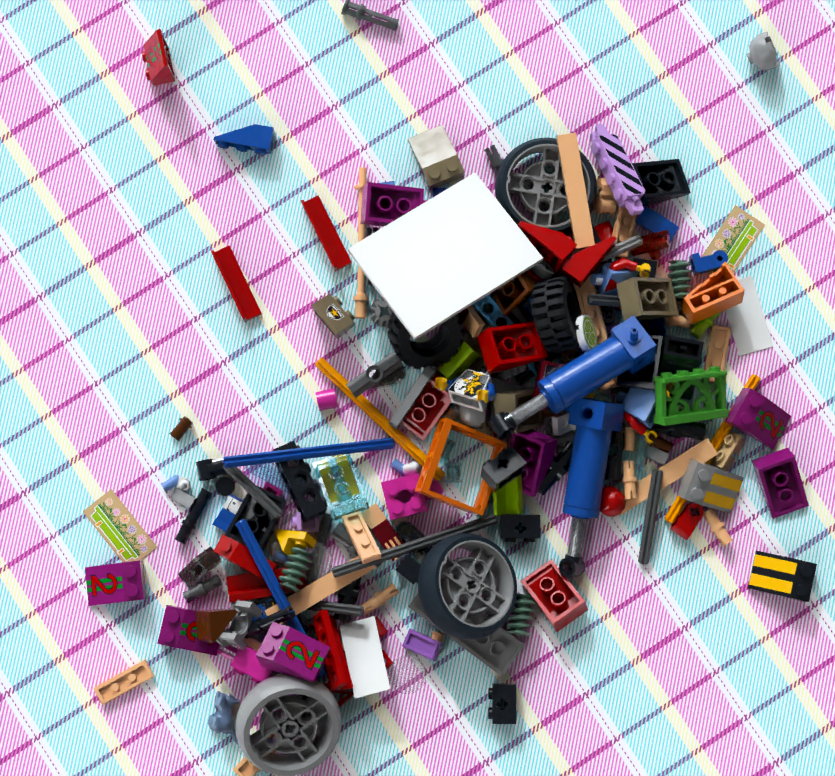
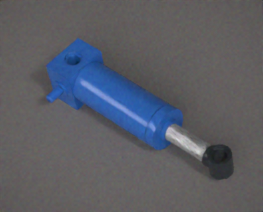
M633 315L612 328L610 338L538 381L537 387L540 393L538 397L536 396L535 399L533 398L513 410L512 413L500 412L489 420L488 424L497 437L502 440L515 431L517 424L528 419L546 406L558 414L625 371L629 370L631 374H634L655 360L656 344Z
M582 398L565 409L569 413L568 424L576 425L562 510L563 513L570 514L573 517L567 549L568 553L565 554V558L559 563V571L564 577H578L585 571V564L581 553L586 520L599 518L612 431H621L625 404Z

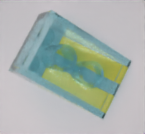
M350 454L335 455L312 463L333 521L341 519L342 516L369 509L365 492Z

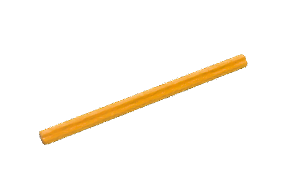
M324 358L318 359L315 366L423 467L427 455L399 429L389 425L390 420L362 394L355 398L346 385L348 381ZM437 466L434 478L440 481L445 476V472Z
M752 374L744 388L755 390L761 378ZM725 417L711 440V444L716 452L733 427L724 422L727 417ZM713 458L706 461L705 464L709 465ZM678 495L667 512L665 520L674 523L688 500Z

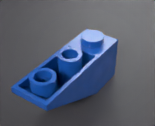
M254 124L215 136L213 140L220 148L228 149L229 147H235L236 150L241 152L252 150L256 154L266 155V153L271 154L275 130L274 127Z

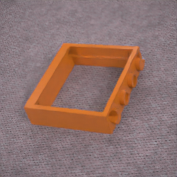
M442 418L438 422L415 492L472 515L483 516L485 509L488 508L489 496L493 493V490L484 479H482L475 503L471 507L429 490L450 429L492 446L493 450L490 460L496 458L500 451L506 449L508 443L448 418Z

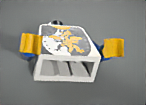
M482 366L478 372L469 369L465 370L453 380H447L444 377H437L435 380V388L440 387L441 391L448 390L452 403L484 412L487 403L496 398L495 385L489 376L491 373H488L485 366Z

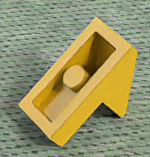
M276 529L275 531L282 551L288 556L290 554L294 555L291 551L293 547L301 549L306 547L314 548L317 542L307 532Z

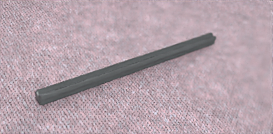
M494 514L380 551L381 559L363 564L359 558L335 566L331 569L332 574L337 578L435 545L448 536L471 533L498 523L497 518Z

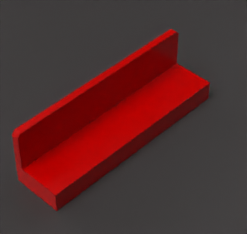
M319 195L305 202L301 200V204L334 271L336 272L352 264Z
M230 245L216 252L211 250L244 322L262 315Z
M287 567L275 569L274 574L277 580L279 576H285L282 573V569H288ZM252 573L226 577L230 602H237L238 599L243 601L272 596L265 580ZM302 577L299 579L303 582V585H296L299 590L307 586L305 578ZM281 586L285 594L295 592Z
M320 610L312 619L318 641L330 647L324 664L331 690L352 689L353 684L336 621L333 618L334 616H329L328 610Z

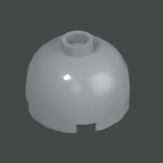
M766 31L754 37L749 45L750 53H747L750 64L754 63L760 70H771L781 66L780 61H777V52L770 36H768V32Z
M454 405V417H458L460 424L472 429L484 428L481 423H485V410L482 412L462 405Z

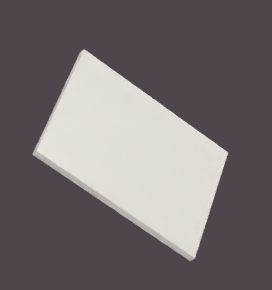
M476 173L466 177L348 248L349 254L414 340L543 261L540 253Z

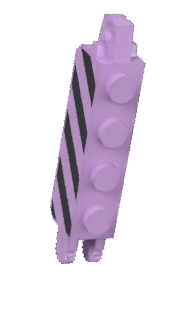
M597 124L595 131L590 134L592 141L591 151L619 207H626L631 215H639L644 210L640 199L644 195L645 189L619 137L615 134H609L604 125Z

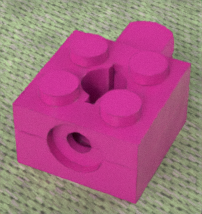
M419 473L381 482L390 521L428 511L426 501L432 500V498L415 492ZM432 480L429 490L441 494L442 486L438 481Z
M230 644L228 647H224L235 653L236 656L220 648L217 650V653L232 660L231 666L234 667V672L242 676L245 674L250 675V680L257 684L271 677L274 672L273 670L261 667L256 657L257 650L247 645L244 651Z

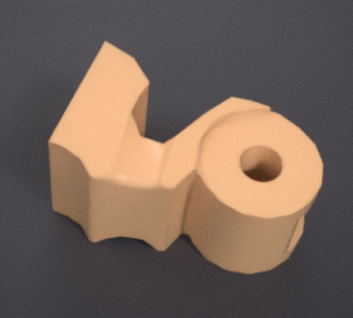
M596 179L597 189H600L594 206L596 213L614 214L616 201L606 179Z

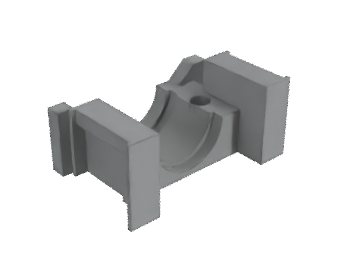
M238 599L237 602H232L230 605L231 609H235L238 613L231 620L230 628L227 631L224 630L216 641L222 647H228L229 644L238 645L244 651L247 644L243 639L254 617L260 618L263 611L253 601L247 602Z

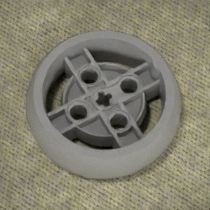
M286 674L274 675L254 686L243 699L236 716V739L245 757L260 770L277 776L300 775L318 767L333 752L341 733V711L332 692L317 679L315 682H310ZM289 694H301V695H306V696H308V697L305 698V699H302V698L297 697V696H284V695H289ZM263 707L259 730L250 735L251 724L256 714ZM276 709H282L279 712H274ZM327 714L322 732L313 741L317 733L318 720ZM274 750V751H276V752L284 753V754H275V753H270V752Z

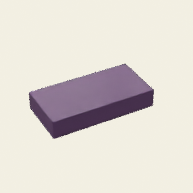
M409 628L402 646L436 662L443 643Z

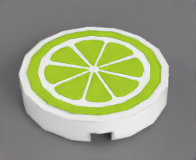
M585 314L577 317L575 324L579 325V330H576L577 340L581 349L587 352L597 346L596 330L588 315Z

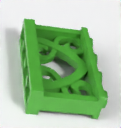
M711 366L709 370L695 368L693 372L687 370H679L677 374L663 372L661 376L654 377L656 415H653L654 423L667 426L729 417V409H726L727 371L720 370L719 366ZM714 377L715 388L710 392L709 390L713 387L714 383L708 384V380ZM668 383H673L671 390L667 388L669 393L672 394L671 397L666 395V385ZM691 384L702 394L695 400L692 410H690L686 401L680 399ZM666 400L669 401L668 406H667V410H666ZM701 401L704 404L702 409L699 407ZM678 403L683 405V409L680 412L678 410L680 405H677Z

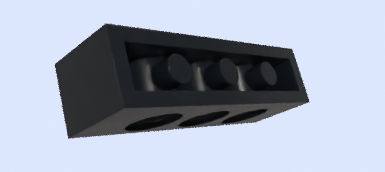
M295 441L273 449V451L301 447L299 445L296 446ZM303 459L291 460L296 462L297 467H290L288 461L275 462L298 512H301L303 523L325 514L328 504L325 497H321L318 491L320 489L316 479H312L310 475L311 468L309 464L304 462ZM296 478H303L305 484H298ZM311 495L314 501L308 502L304 496Z

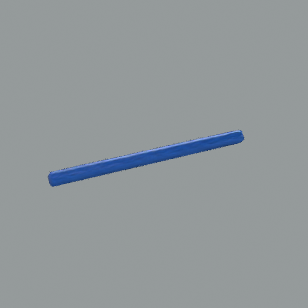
M384 438L226 456L223 458L224 468L387 450L394 448V439Z
M245 519L238 521L236 527L279 609L282 610L291 606ZM296 614L295 618L286 621L289 627L306 635ZM323 666L317 676V679L323 677L326 674V671Z

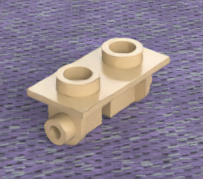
M730 431L719 448L718 455L714 456L710 464L725 471L729 470L735 460L731 455L733 453L738 455L745 445L743 436Z

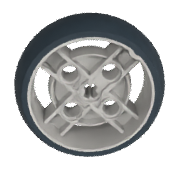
M536 138L514 148L505 157L498 169L495 180V195L498 202L517 225L520 221L562 232L567 236L572 233L570 219L557 225H551L552 216L562 213L568 207L567 197L560 192V189L565 188L561 164H559L560 156L556 138ZM579 150L591 215L597 198V180L591 163ZM535 153H542L541 161L528 166L522 174L512 173L515 166L522 159ZM550 166L553 169V174H547L544 167ZM523 182L531 183L532 189L526 190L523 187ZM544 185H547L548 189H550L547 193L542 189ZM510 194L519 195L525 208L533 213L532 222L516 210L511 201ZM539 204H546L548 206V211H541L539 209Z
M463 533L444 538L427 553L419 571L418 592L425 613L440 630L460 639H479L497 631L510 617L517 597V580L509 558L498 545L485 537ZM456 548L471 552L469 557L457 558L454 561L448 557L449 553ZM481 612L488 615L478 625L465 622L467 615H476Z

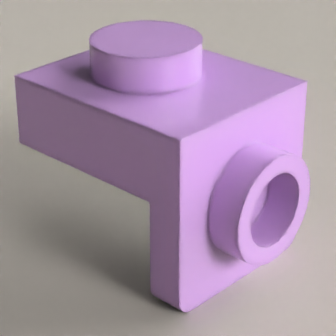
M296 512L294 517L291 518V526L295 528V531L319 532V517L303 523L301 512Z

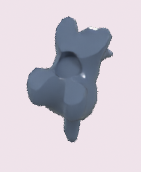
M217 691L214 699L216 712L209 716V728L216 733H230L233 741L238 745L232 708L240 700H237L228 692L224 694Z

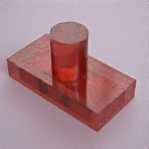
M668 230L640 236L643 241L642 245L631 249L630 252L632 256L649 253L652 260L659 259L662 256L660 250L669 248L670 234Z

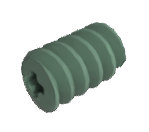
M685 260L668 261V263L672 264L668 266V270L672 271L668 274V278L672 279L675 300L684 301V298L690 293L687 292V289L692 288V285L687 284L688 281L692 280L691 277H687V274L692 273V270L687 269V266L692 265V263Z
M293 547L291 551L294 555L290 554L288 556L291 562H285V566L288 569H282V573L285 576H279L278 580L281 582L279 583L281 586L295 592H300L296 585H303L299 578H306L303 570H310L306 563H313L309 559V556L313 555L305 550Z
M517 593L516 608L512 611L514 615L508 618L513 623L507 624V628L510 629V631H506L507 633L518 636L530 635L525 629L532 627L527 621L533 620L528 615L535 612V610L530 608V605H536V602L531 600L533 597Z

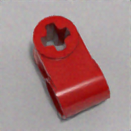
M696 503L687 504L671 525L670 530L687 540L703 517V507ZM690 508H696L697 515L691 516Z

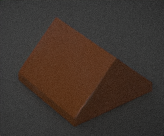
M527 272L522 273L491 293L503 316H507L532 291L536 280Z
M222 608L195 611L197 639L201 642L214 643L238 611Z

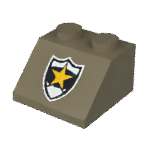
M328 294L311 306L314 313L332 334L339 339L355 326L353 321L355 317L349 310L346 312L341 307L343 303L336 295L332 297L331 294Z

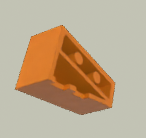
M725 261L721 268L712 273L704 283H700L684 298L682 310L692 325L742 303L745 290Z

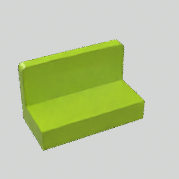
M463 342L462 346L457 349L458 353L455 356L452 355L450 357L451 360L447 363L445 362L439 369L448 380H453L460 376L479 356L466 342Z
M522 475L515 478L496 493L493 491L495 516H500L501 514H523Z

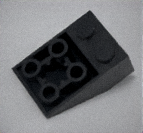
M665 335L662 340L657 376H661L663 372L677 374L679 370L693 372V369L699 368L704 341ZM668 383L666 389H672L673 383ZM691 384L680 399L691 400L695 386Z

